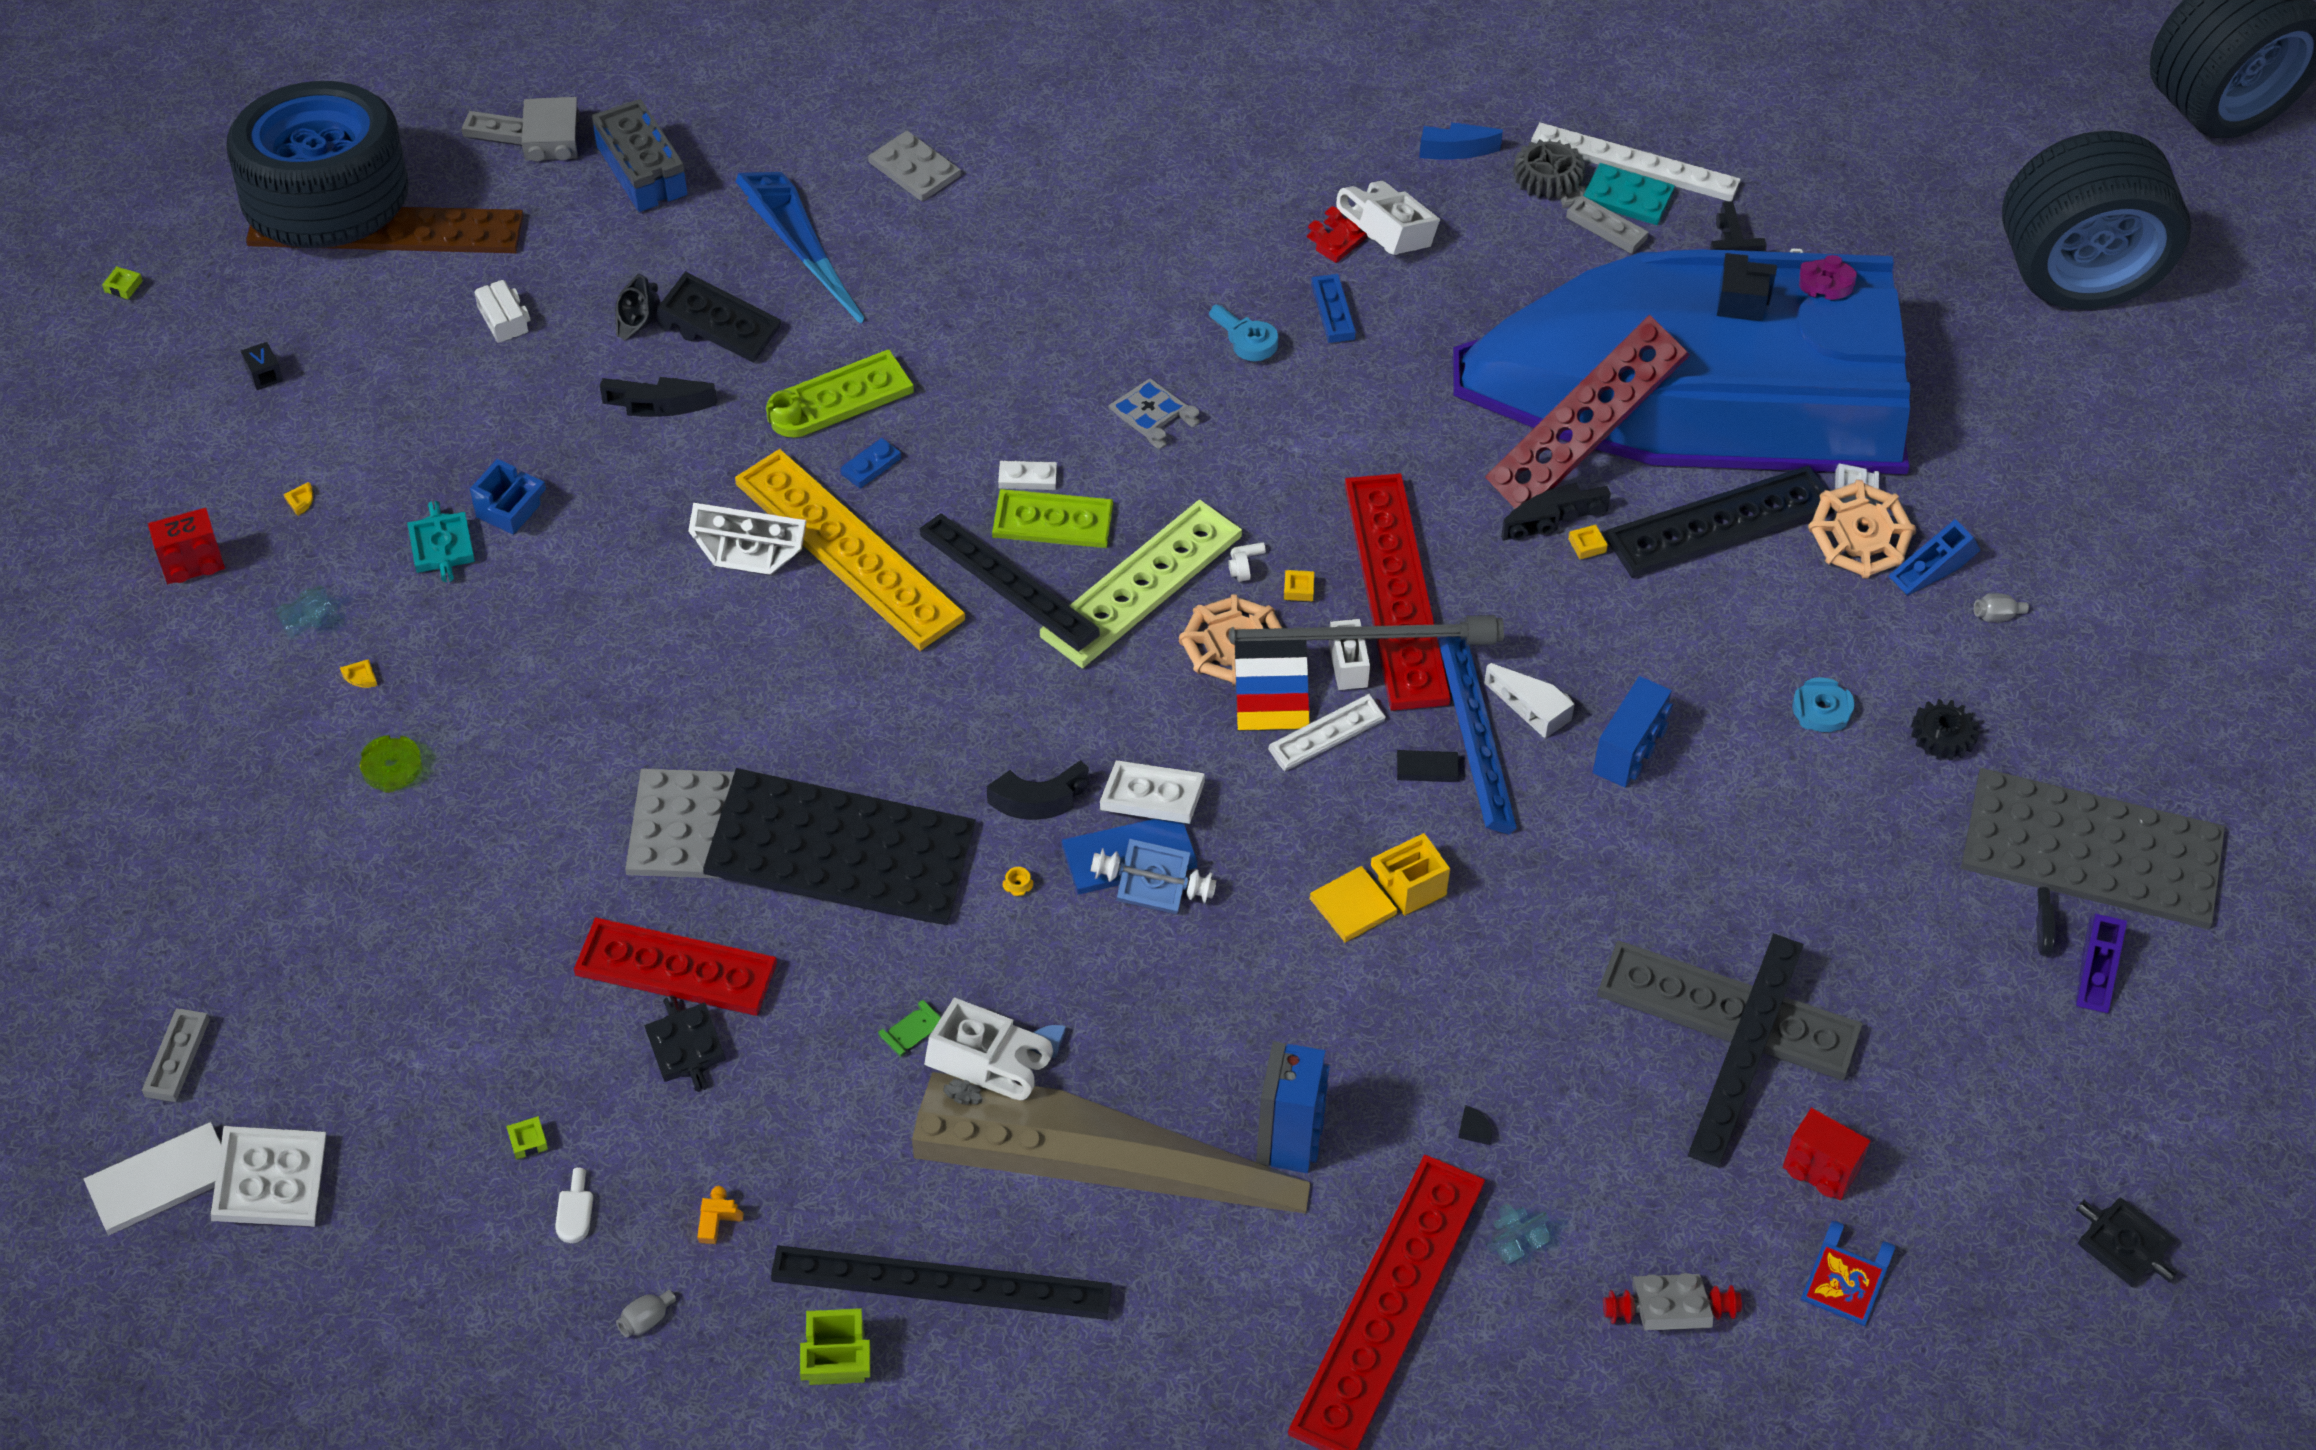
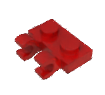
M1331 206L1325 211V214L1329 217L1324 221V224L1334 230L1327 233L1323 224L1314 220L1308 225V228L1312 231L1307 234V238L1317 243V252L1337 263L1368 236L1366 232L1349 218L1345 219L1338 208Z

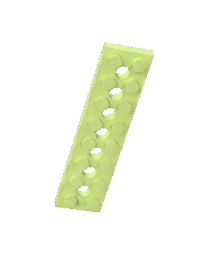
M1199 499L1069 605L1099 627L1100 636L1078 652L1044 626L1040 629V637L1083 669L1242 537V529ZM1198 531H1204L1208 535L1204 537H1198L1194 533ZM1178 547L1187 548L1188 551L1185 553H1178L1175 551V549ZM1159 563L1167 564L1169 567L1166 569H1158L1155 567V565ZM1137 580H1146L1149 583L1147 585L1140 586L1137 585L1135 582ZM1118 596L1128 597L1129 600L1126 602H1118L1115 600V598ZM1101 612L1109 615L1105 619L1095 617L1097 613Z

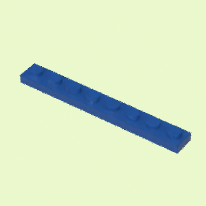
M1437 637L1485 827L1509 835L1517 827L1470 647L1466 645L1465 639H1460V637Z

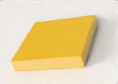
M1362 866L1310 893V900L1345 943L1397 914V908Z

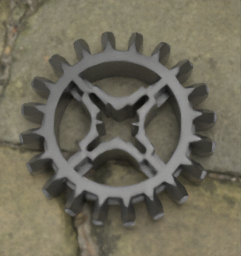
M1539 139L1537 144L1529 142L1528 146H1522L1521 151L1517 153L1513 172L1516 183L1520 185V190L1527 189L1528 195L1535 193L1537 198L1546 196L1548 200L1550 197H1556L1559 200L1562 191L1569 197L1571 190L1576 192L1577 188L1581 186L1585 174L1583 155L1578 153L1577 148H1571L1570 143L1564 145L1561 143V140L1552 142L1549 139L1547 142H1543Z

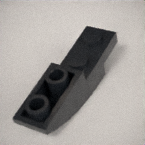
M660 377L657 385L602 378L600 383L602 403L624 406L628 416L662 417L700 411L715 406L717 403L715 383Z
M1576 482L1536 495L1522 503L1504 518L1501 534L1502 540H1521L1526 536L1536 534L1547 535L1558 530L1560 520L1571 521L1576 517L1586 515L1598 516L1603 512H1607L1611 497L1608 486L1580 491Z

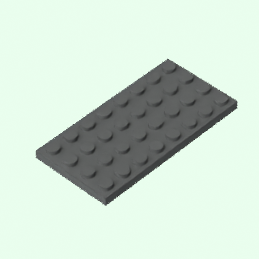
M1980 767L1960 869L2037 888L2048 887L2050 891L2210 929L2213 921L2225 826Z

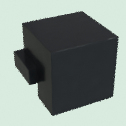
M1725 253L1720 278L1717 316L1762 321L1766 305L1769 306L1777 265L1748 262V255Z

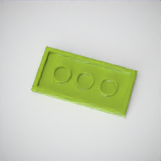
M1000 489L992 538L1107 548L1113 499Z

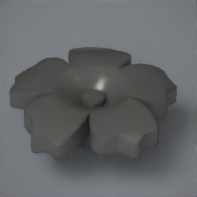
M954 1078L949 1085H944V1093L957 1103L969 1105V1103L978 1104L982 1102L981 1094H979L981 1088L978 1085L970 1084L968 1080L962 1081L961 1079Z

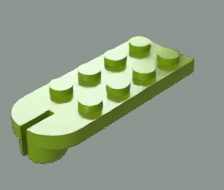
M888 349L795 386L775 392L769 398L766 405L767 420L769 424L771 423V427L776 433L785 437H801L914 393V385Z

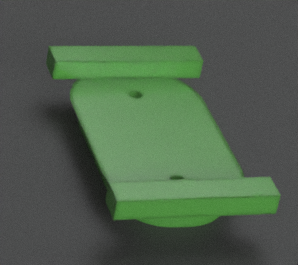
M924 1000L918 1003L921 1009L915 1010L892 1026L888 1033L884 1029L878 1032V1035L900 1057L906 1054V1049L911 1048L932 1033L941 1019Z

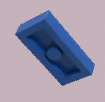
M880 438L840 467V473L861 489L901 459V452L886 440Z

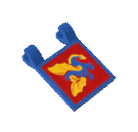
M1831 1221L1800 1300L1865 1327L1895 1250V1245L1886 1241L1882 1242L1877 1258L1873 1262L1836 1247L1844 1225L1837 1221Z

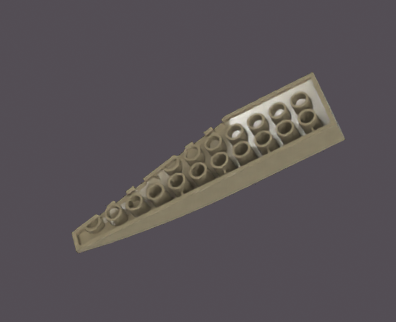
M932 1072L918 1111L912 1137L913 1156L915 1159L1305 1214L1307 1210L1310 1182L1059 1089L1034 1086L1026 1099L1017 1100L978 1086L981 1088L979 1094H981L982 1102L965 1105L955 1102L954 1099L949 1098L943 1091L945 1084L949 1085L954 1078H960L950 1074Z

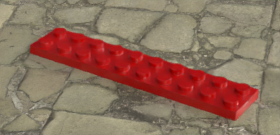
M1402 474L1345 478L1344 486L1373 626L1434 625ZM1437 637L1376 639L1390 711L1448 706L1450 704V694Z
M1424 1154L1288 1429V1436L1320 1450L1359 1449L1484 1188L1485 1179Z

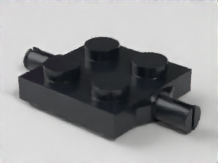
M670 996L673 1007H671L668 997H666L663 1003L668 1015L644 1025L664 1082L679 1077H691L695 1091H702L698 1080H700L705 1090L708 1088V1083L703 1072L710 1066L726 1060L706 1003H701L686 1010H680L676 996Z
M2119 1197L2111 1207L2101 1212L2090 1205L2085 1199L2077 1206L2076 1211L2092 1222L2089 1230L2080 1238L2078 1245L2128 1285L2133 1287L2145 1274L2153 1270L2168 1281V1283L2176 1277L2178 1272L2162 1261L2164 1253L2172 1246L2175 1239L2124 1199Z

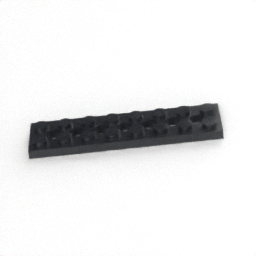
M1808 465L1608 529L1605 537L1630 577L1635 578L1811 521L1819 505L1820 494L1826 489ZM1797 494L1802 496L1804 499L1797 500L1792 498L1790 495ZM1772 502L1777 504L1779 507L1771 508L1767 506L1765 503ZM1830 507L1827 515L1834 513L1835 510ZM1747 510L1752 512L1753 515L1746 516L1740 511ZM1715 519H1725L1728 523L1720 524ZM1695 526L1701 528L1703 531L1694 532L1689 528ZM1665 535H1673V536H1675L1677 539H1676V540H1668V539H1666L1664 536H1665ZM1647 543L1651 545V548L1644 549L1638 544Z

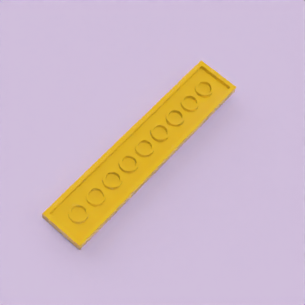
M781 449L776 450L735 477L736 485L769 515L806 520L803 546L919 651L965 621V613Z

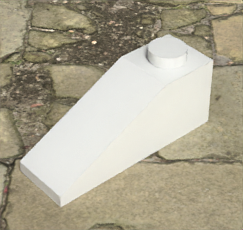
M1492 663L1487 665L1484 683L1545 739L1572 720L1574 703L1566 693H1562L1554 685Z

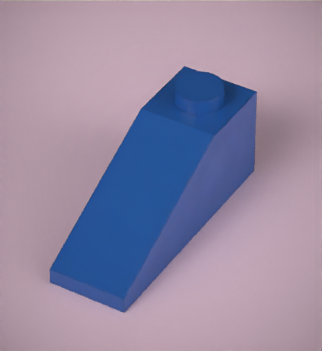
M1954 519L1888 576L1908 596L1955 572L1981 550L1975 538Z

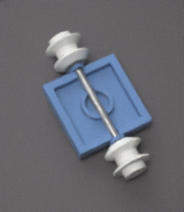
M1129 839L1124 863L1121 862V865H1119L1120 857L1117 851L1112 856H1106L1104 848H1102L1100 854L1094 853L1090 870L1096 872L1095 879L1100 874H1105L1108 876L1109 882L1117 877L1119 871L1118 875H1121L1116 901L1172 914L1178 913L1182 890H1186V887L1189 900L1198 895L1202 896L1203 903L1206 902L1207 898H1213L1216 887V880L1211 879L1212 873H1209L1204 878L1199 876V872L1196 869L1190 875L1189 880L1188 877H1185L1190 852Z

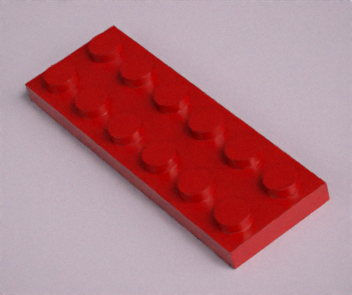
M595 917L575 964L574 973L575 976L669 997L676 996L678 999L696 1003L705 1002L706 1005L758 1016L775 971L777 959L775 956Z

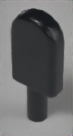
M2040 887L2037 889L2038 915L2036 917L2038 952L2042 956H2051L2055 947L2054 906L2050 901V889L2048 887Z

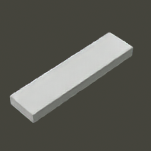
M1368 694L1271 743L1268 750L1285 772L1383 722L1386 716L1371 695Z

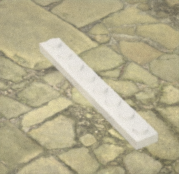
M1540 122L1531 139V142L1536 144L1539 139L1543 142H1547L1549 139L1552 142L1561 140L1562 144L1570 143L1571 148H1577L1578 153L1583 155L1584 161L1598 165L1599 163L1607 164L1726 201L1733 200L1740 183V178Z

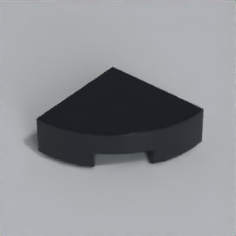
M1465 1105L1458 1138L1490 1145L1492 1131L1488 1120L1478 1110Z

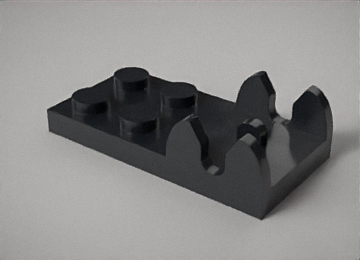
M686 271L657 308V320L663 330L670 329L676 323L681 328L680 333L683 339L692 341L696 335H699L753 363L781 326V319Z

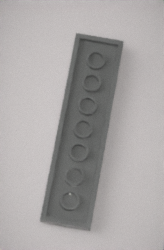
M1617 940L1597 996L1731 1042L1753 986ZM1784 997L1763 1053L1844 1081L1863 1023Z

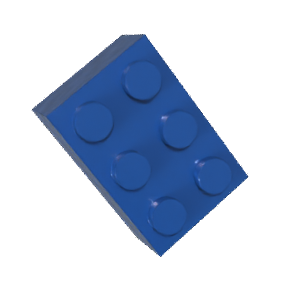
M1638 676L1599 738L1592 773L1626 788L1631 779L1636 780L1643 767L1642 760L1644 758L1650 759L1656 747L1654 741L1657 737L1662 739L1669 726V722L1666 720L1673 708V704L1669 703L1672 690Z

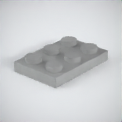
M909 131L903 132L868 156L870 164L922 202L961 176V169Z

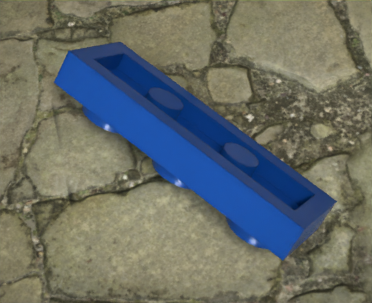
M1331 274L1311 277L1312 290L1328 343L1355 340L1356 332L1339 275Z

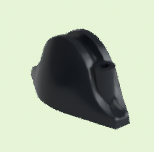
M637 274L624 287L617 298L615 308L616 336L624 341L650 324L656 316L657 308L660 305L659 295L656 293L658 285L655 282L649 283L647 277L642 274Z

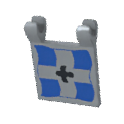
M1150 378L1108 405L1110 410L1144 435L1159 450L1167 445L1166 441L1163 440L1166 437V433L1160 427L1178 415L1191 427L1200 423V420L1196 418L1199 415V410L1195 406L1186 405Z

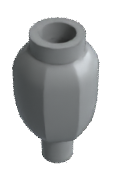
M2000 593L1987 594L1982 599H1977L1974 603L1975 616L1981 617L1988 623L2009 621L2016 614H2027L2029 609L2027 602H2016L2010 595Z
M667 1290L660 1296L647 1294L636 1299L623 1309L621 1318L616 1320L618 1329L625 1337L644 1334L663 1319L666 1307L676 1301L674 1294Z

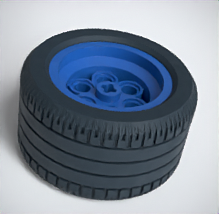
M310 81L281 87L251 102L241 111L228 131L227 154L242 213L257 232L276 242L301 248H326L348 244L365 238L384 227L399 212L406 200L409 181L396 117L385 101L362 87L337 81Z

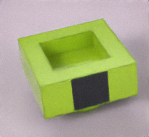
M116 266L102 286L105 293L129 299L143 280L140 273Z
M538 1116L506 1126L516 1160L548 1150Z

